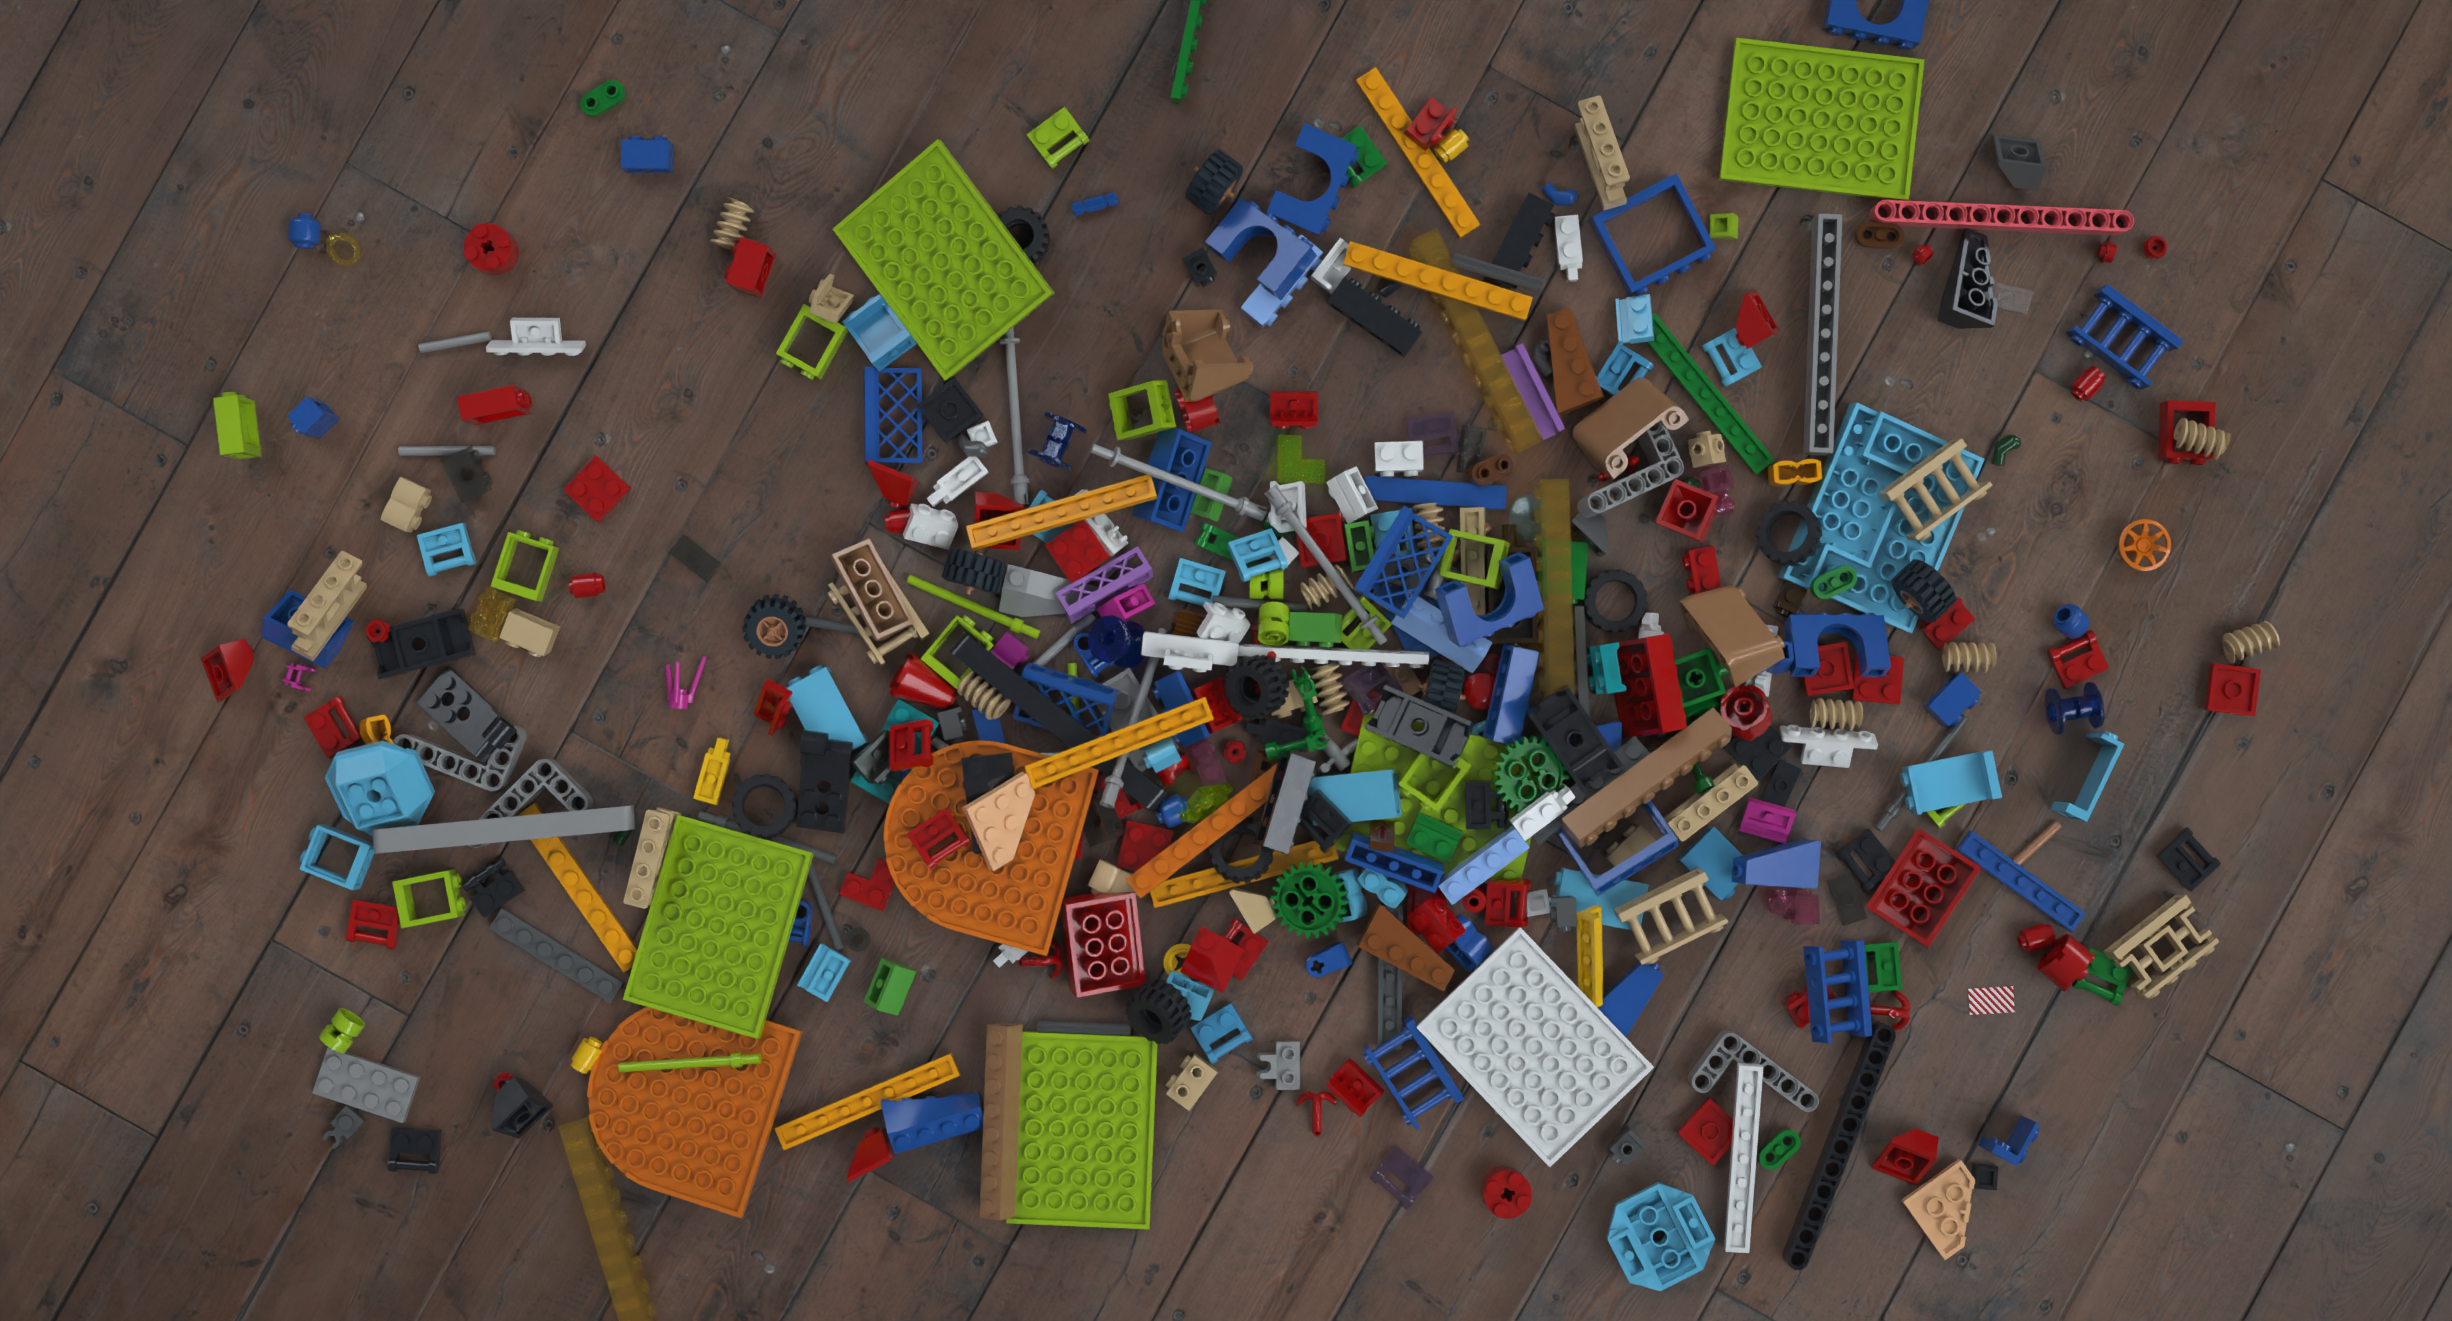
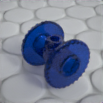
M1044 412L1042 416L1052 421L1053 424L1041 452L1028 449V454L1049 465L1070 471L1072 466L1061 461L1063 455L1069 448V441L1073 431L1086 434L1087 429L1064 417Z
M1108 615L1101 617L1093 624L1089 632L1088 645L1090 652L1099 661L1106 663L1114 662V664L1122 668L1135 667L1146 657L1141 654L1143 634L1147 631L1140 624L1132 621L1125 622L1117 616Z
M2087 682L2085 684L2083 696L2061 699L2055 688L2047 689L2044 702L2049 727L2054 734L2060 735L2064 732L2065 721L2087 717L2093 728L2098 729L2103 726L2105 718L2104 703L2100 690L2094 682Z

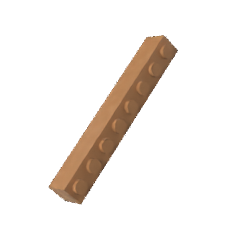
M1714 708L1710 709L1687 726L1686 729L1680 731L1561 819L1562 828L1579 848L1585 844L1587 846L1591 845L1604 830L1608 832L1613 829L1617 821L1623 816L1627 818L1636 811V807L1642 802L1644 804L1648 803L1655 797L1657 791L1670 787L1676 777L1689 773L1695 763L1708 759L1714 749L1727 745L1731 740L1732 728Z
M1001 1022L987 1025L979 1218L1000 1221L1015 1216L1023 1024Z

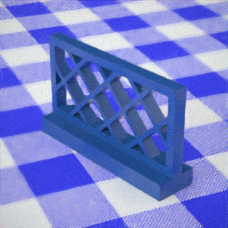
M864 367V464H867L869 460L876 463L922 464V413L917 407L909 413L900 404L909 394L917 401V404L922 401V368H884L879 372L874 367ZM879 373H888L895 381L885 389L879 383ZM906 374H917V383L910 390L900 381ZM897 383L907 391L899 401L888 392ZM879 388L883 391V393L880 396ZM916 388H917V397L912 393V391L915 390ZM885 394L895 403L887 413L879 407V400ZM897 406L907 415L899 425L888 416ZM879 411L884 415L880 420ZM916 411L917 420L912 416ZM885 418L896 427L887 437L879 430V424ZM909 418L917 425V431L911 437L900 428ZM897 430L908 439L899 449L889 440ZM879 435L884 439L880 444ZM916 435H917V443L913 440V438H914ZM885 442L896 451L890 458H879V448ZM911 442L917 448V458H907L901 450ZM897 454H899L902 458H894V457H895Z
M1403 506L1356 584L1354 592L1361 596L1364 595L1404 619L1453 536L1414 514L1411 509ZM1412 520L1422 525L1424 534L1410 536L1408 527ZM1406 532L1408 538L1402 539L1403 535ZM1438 534L1446 539L1442 547L1431 549L1428 536ZM1425 537L1428 550L1415 553L1412 540ZM1409 541L1412 554L1398 557L1397 545ZM1439 551L1436 557L1434 558L1433 552ZM1394 552L1395 558L1390 559L1391 555ZM1430 554L1432 562L1430 567L1419 569L1416 557ZM1413 558L1416 570L1403 573L1400 561ZM1397 562L1399 575L1386 578L1385 565ZM1382 572L1383 579L1377 580ZM1426 572L1425 575H1424V577L1421 578V574H1420V573ZM1417 574L1419 579L1418 587L1407 590L1404 577ZM1401 578L1404 591L1390 594L1387 581ZM1384 582L1387 595L1377 597L1370 593L1374 584ZM1414 592L1412 597L1409 599L1408 593ZM1405 594L1407 605L1402 612L1394 607L1392 597Z
M1031 662L1024 667L1022 677L1026 681L1036 683L1041 692L1050 700L1051 698L1047 692L1052 689L1059 690L1064 699L1055 704L1060 705L1066 702L1072 712L1069 715L1074 716L1086 728L1097 723L1101 730L1100 737L1107 735L1114 705L1120 690ZM1075 696L1081 697L1086 706L1077 711L1070 701ZM1098 703L1108 706L1107 713L1101 717H1098L1092 707ZM1017 705L1015 706L1012 719L1046 729L1031 716L1019 714L1021 708ZM1089 709L1094 721L1084 725L1078 714Z

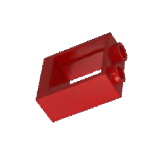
M515 385L457 397L461 420L472 425L531 414L529 408L532 407L530 394Z
M2175 400L2161 402L2159 408L2158 460H2166V464H2181L2182 461H2190V465H2205V461L2212 460L2213 452L2208 457H2204V449L2199 454L2194 452H2173L2174 413L2203 414V424L2206 425V428L2209 426L2215 428L2216 402Z

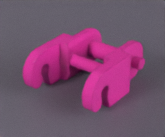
M290 663V665L285 664L288 670L286 678L281 679V681L285 682V685L291 683L293 688L311 692V688L301 686V683H299L301 672L305 670L316 672L317 669L299 664L295 667L294 663ZM293 669L298 670L295 681L291 680Z

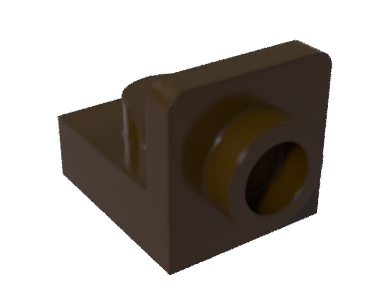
M1784 580L1772 607L1777 608V613L1787 618L1793 613L1799 615V607L1807 589Z

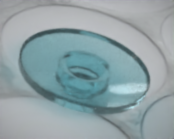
M1528 494L1517 499L1512 505L1509 512V524H1517L1516 535L1526 541H1538L1546 538L1553 531L1556 524V511L1547 498L1537 494ZM1536 513L1538 516L1537 521H1531L1529 515Z

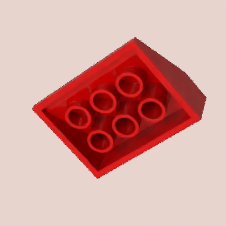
M1670 634L1619 642L1620 647L1617 649L1620 676L1621 682L1626 686L1627 691L1616 692L1614 696L1619 722H1622V738L1686 729V715L1683 710L1682 692L1679 688L1677 666L1674 661L1673 644Z
M1918 828L1866 905V908L1929 950L1981 872V867Z
M1136 893L1083 894L1063 898L1060 911L1069 987L1075 997L1132 988L1145 983Z

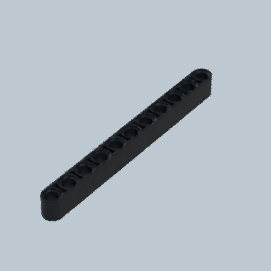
M964 631L950 647L949 652L1070 748L1098 738ZM1117 757L1094 765V767L1109 777L1112 775ZM1126 760L1121 775L1122 782L1124 783L1122 789L1150 811L1154 812L1168 793Z
M1874 1023L1872 1025L1873 1036L1866 1037L1784 1247L1783 1259L1794 1270H1803L1810 1261L1895 1042L1896 1033L1894 1029L1885 1023ZM1885 1028L1887 1036L1883 1040H1879L1878 1032ZM1877 1051L1878 1059L1875 1062H1870V1053ZM1864 1073H1868L1870 1079L1868 1083L1862 1085L1860 1078ZM1860 1095L1861 1103L1853 1107L1851 1103L1853 1097ZM1847 1118H1852L1853 1122L1851 1127L1848 1129H1844V1120ZM1843 1140L1844 1147L1840 1151H1835V1143ZM1835 1163L1834 1171L1826 1173L1827 1164ZM1826 1185L1827 1190L1825 1194L1817 1195L1818 1187ZM1813 1207H1817V1215L1813 1218H1809V1210ZM1803 1230H1809L1808 1238L1800 1240V1233ZM1800 1252V1259L1797 1262H1791L1792 1254Z

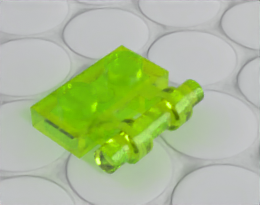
M1229 783L1199 787L1186 803L1188 806L1186 811L1180 814L1181 821L1193 823L1199 819L1204 820L1216 811L1215 806L1221 807L1228 801V796L1234 789Z

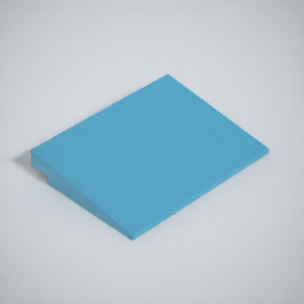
M1857 402L1850 403L1835 437L1833 453L1827 456L1822 468V479L1817 481L1807 504V507L1813 511L1821 523V544L1819 548L1815 549L1816 553L1812 557L1809 556L1806 562L1796 563V566H1781L1777 578L1787 580L1810 591L1811 581L1815 577L1841 565L1851 566L1857 573L1856 584L1852 588L1829 598V600L1862 614L1874 613L1875 615H1884L1886 624L1912 634L1919 617L1907 609L1898 598L1891 580L1913 559L1923 561L1938 571L1965 506L1930 531L1931 535L1922 541L1907 540L1905 536L1914 531L1896 502L1882 501L1877 493L1941 448L1947 441L1884 412L1874 411ZM1962 449L1960 456L1974 478L1977 479L1985 459ZM1947 460L1942 464V471L1959 497L1970 490L1952 461ZM1928 474L1925 476L1923 484L1939 509L1942 510L1951 504V501L1934 475ZM1910 487L1904 492V498L1921 524L1933 517L1915 488L1912 489ZM1803 519L1799 523L1788 552L1799 548L1807 537L1808 526ZM1841 573L1840 580L1842 582L1845 580V575L1843 573ZM1820 583L1819 590L1821 592L1824 590L1823 583Z

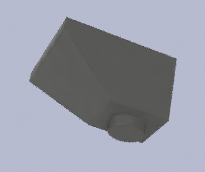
M1993 135L1992 141L1997 164L2013 187L2023 191H2038L2047 167L2041 141Z
M1577 512L1565 525L1583 542H1588V547L1599 557L1606 555L1610 549L1606 520L1602 516L1604 512L1591 518H1586Z

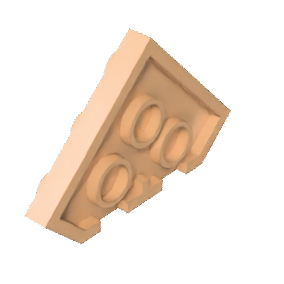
M1021 772L962 807L987 866L992 871L1013 860L1035 796L1027 773Z
M1960 1159L1954 1161L1901 1200L1944 1260H1947L1965 1246V1231L1969 1221L1972 1189H1974L1975 1184L1974 1177Z

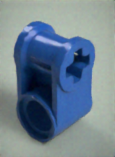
M1081 633L1075 637L1074 647L1095 678L1098 677V673L1104 668L1114 665L1109 655L1091 634ZM1082 636H1086L1091 640L1092 645L1088 650H1082L1078 646V640ZM1103 659V661H1102L1101 663H1099L1098 665L1094 666L1095 663H1097L1099 660Z
M801 899L799 905H803L806 908L807 914L805 917L796 914L789 941L802 943L803 946L808 947L814 911L810 901Z
M1340 941L1309 956L1305 962V968L1311 976L1319 978L1331 972L1341 970L1353 964L1344 941ZM1314 960H1317L1319 963H1322V965L1319 966L1320 971L1318 972L1315 969L1310 968L1313 966Z

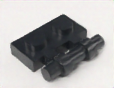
M1489 780L1465 781L1467 830L1491 829L1490 819H1497V828H1507L1509 810H1506V801H1500L1503 793L1497 794L1494 791L1495 789H1490ZM1490 798H1497V810L1490 811Z
M502 857L495 862H489L486 864V868L477 874H471L468 876V880L461 884L466 892L473 887L477 890L478 893L470 899L483 918L525 891L513 871L503 875L500 869L507 864ZM492 875L496 881L486 887L482 881Z

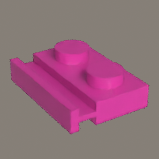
M1749 797L1741 824L1739 825V831L1786 844L1787 836L1796 816V810Z

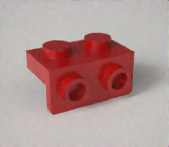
M1270 391V425L1279 429H1286L1289 426L1310 429L1313 426H1318V391Z
M1222 676L1190 691L1194 701L1206 697L1214 720L1205 723L1209 734L1242 720L1241 713L1236 714L1233 711L1234 707L1229 706L1227 703L1229 699L1224 695L1226 688L1223 687L1225 680Z
M767 679L763 684L753 715L771 724L768 734L773 736L777 729L781 731L786 724L787 718L784 716L789 713L793 705L790 702L793 692Z
M1438 894L1433 895L1407 916L1437 954L1466 932L1460 921Z
M1351 1058L1341 1065L1326 1083L1330 1092L1334 1096L1339 1097L1346 1104L1347 1108L1359 1117L1363 1116L1367 1108L1385 1091Z

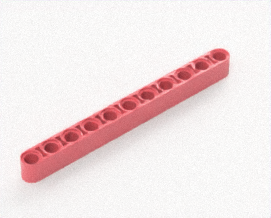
M1882 200L1873 206L1869 213L1871 222L1891 223L1902 227L1969 228L1971 230L2117 236L2128 231L2134 225V217L2129 211L2110 209ZM1881 207L1887 211V218H1883L1878 214V208ZM1902 209L1910 211V219L1903 217ZM1926 210H1931L1934 213V220L1926 217ZM1950 211L1957 213L1958 221H1953L1950 218ZM1973 212H1978L1981 215V222H1977L1973 218ZM1997 213H2002L2005 216V223L1998 221ZM2021 214L2027 215L2029 218L2028 224L2022 222ZM2045 215H2049L2052 218V225H2048L2045 222ZM2069 216L2075 218L2076 226H2072L2068 222ZM2092 217H2096L2099 220V227L2093 225ZM2116 218H2120L2123 221V228L2117 226Z

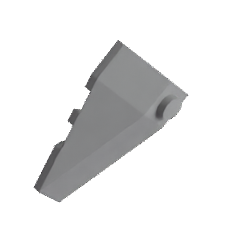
M1008 564L1002 587L999 612L1019 617L1066 614L1055 593L1070 585L1071 582L1069 579ZM1086 584L1085 590L1094 592L1099 587ZM1070 592L1063 597L1068 606L1078 601L1079 594Z

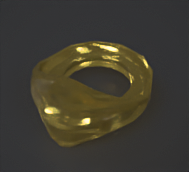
M337 232L328 236L326 240L327 254L336 263L352 265L358 261L361 248L352 235ZM338 240L349 242L355 250L353 258L349 260L339 258L333 248L335 242Z

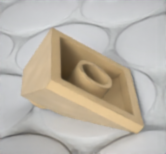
M1236 887L1229 889L1231 897L1253 934L1276 919L1275 915L1279 909H1272V906L1276 904L1274 900H1268L1264 894Z

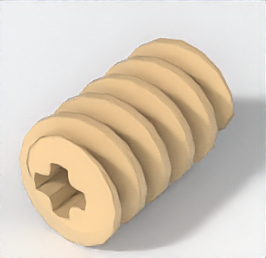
M727 197L732 203H724L723 207L728 212L720 213V216L725 221H717V225L722 230H714L713 234L718 239H711L710 242L722 248L732 250L736 239L743 237L739 230L747 231L742 222H750L751 220L745 214L753 213L754 210L743 202Z
M2181 418L2175 427L2173 438L2177 440L2176 448H2181L2186 443V451H2190L2195 446V454H2199L2204 449V457H2208L2213 452V460H2217L2227 449L2231 433H2224L2221 429L2215 431V428L2212 426L2206 428V425L2202 423L2197 425L2193 420L2188 422L2186 418Z
M1437 503L1413 506L1414 510L1420 511L1416 515L1445 530V527L1438 525L1439 522L1444 520V517L1437 516V513L1443 511V508L1436 506ZM1419 523L1415 524L1416 529L1422 530L1416 535L1424 534L1422 525ZM1438 534L1428 536L1431 549L1442 547V544H1440L1444 540L1442 536ZM1425 537L1419 538L1423 539V541L1417 543V547L1424 549L1423 551L1428 550Z
M1335 564V570L1344 582L1353 589V585L1344 569ZM1320 573L1317 574L1318 582L1309 578V587L1303 582L1300 583L1301 593L1311 611H1313L1312 603L1318 607L1321 606V598L1328 603V594L1335 598L1338 597V588L1327 573L1326 577Z
M2262 621L2260 624H2253L2251 627H2244L2242 630H2235L2233 633L2224 634L2222 643L2226 658L2230 663H2234L2235 655L2239 660L2244 659V652L2248 657H2253V649L2257 654H2262V646L2266 651H2271V643L2275 648H2278L2280 640L2273 625L2268 621Z
M1950 642L1948 645L1945 643L1942 654L1945 672L1950 670L1951 665H1953L1954 671L1958 672L1960 665H1963L1964 672H1968L1969 667L1972 666L1973 672L1977 673L1979 666H1982L1983 673H1987L1989 666L1994 669L1996 665L1995 645L1993 643H1988L1987 645L1978 643L1976 646L1973 642L1968 643V645L1964 642H1960L1958 645L1955 642Z
M1331 663L1310 669L1317 671V673L1311 676L1312 679L1319 680L1315 684V688L1322 689L1317 694V697L1325 699L1319 704L1320 707H1327V710L1322 712V715L1344 710V707L1350 704L1348 700H1342L1347 695V691H1339L1345 685L1344 682H1337L1342 673L1334 672L1339 667V664Z
M970 672L959 684L958 694L964 696L967 702H971L974 708H978L981 714H985L988 720L997 719L1006 711L1011 700L1007 698L1005 701H1002L1004 695L1001 692L995 695L997 691L995 687L988 689L990 684L987 681L981 683L983 678L979 675L975 678L976 672Z
M1818 698L1816 701L1813 699L1811 702L1810 723L1813 728L1817 721L1820 722L1821 728H1824L1826 722H1829L1830 729H1834L1835 724L1839 723L1840 730H1843L1845 724H1848L1849 731H1853L1855 724L1858 725V728L1862 724L1863 707L1860 701H1856L1854 704L1851 701H1846L1843 704L1842 700H1836L1834 703L1832 699H1827L1824 703L1822 698Z

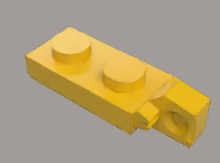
M719 737L717 738L715 748L709 747L708 753L704 757L693 799L718 805L730 763L731 753L726 752L729 739Z

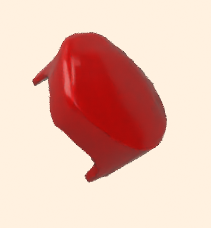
M1477 672L1469 675L1465 680L1463 693L1471 707L1477 710L1489 708L1496 679L1493 675L1486 672Z
M1178 752L1181 761L1156 773L1165 787L1168 784L1173 785V780L1181 776L1185 770L1192 771L1185 752Z

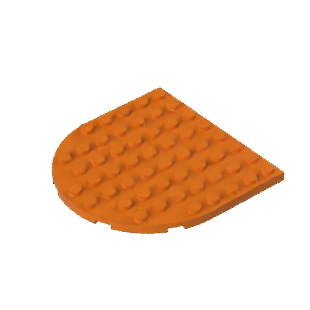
M995 741L956 743L932 753L934 764L930 767H913L897 787L887 810L883 838L886 862L896 886L910 905L914 906L929 920L943 927L1048 956L1099 770L1089 767L1034 788L1035 796L1013 860L992 871L988 868L982 853L974 854L970 824L962 808L967 805L961 758L1012 753L1016 776L1021 772L1027 773L1024 766L1050 756ZM948 807L969 837L971 844L967 847L962 846L938 862L937 867L930 870L907 836V833ZM953 832L927 849L929 854L933 855L957 839L956 833Z
M650 1007L637 1011L618 1025V1028L609 1039L604 1042L601 1047L602 1052L591 1069L587 1090L590 1112L588 1116L599 1147L612 1164L623 1172L627 1178L639 1185L738 1218H743L803 1031L766 1020L761 1038L756 1039ZM731 1053H742L743 1055L761 1054L762 1056L761 1064H745L743 1067L732 1068L729 1065L619 1072L618 1065L622 1062L731 1056Z

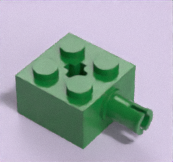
M1705 648L1674 659L1677 666L1679 688L1682 692L1683 708L1726 693L1721 676L1729 674V671L1725 667L1723 668L1720 662H1715L1711 648ZM1691 674L1697 675L1698 679L1695 680V684L1693 682H1689Z

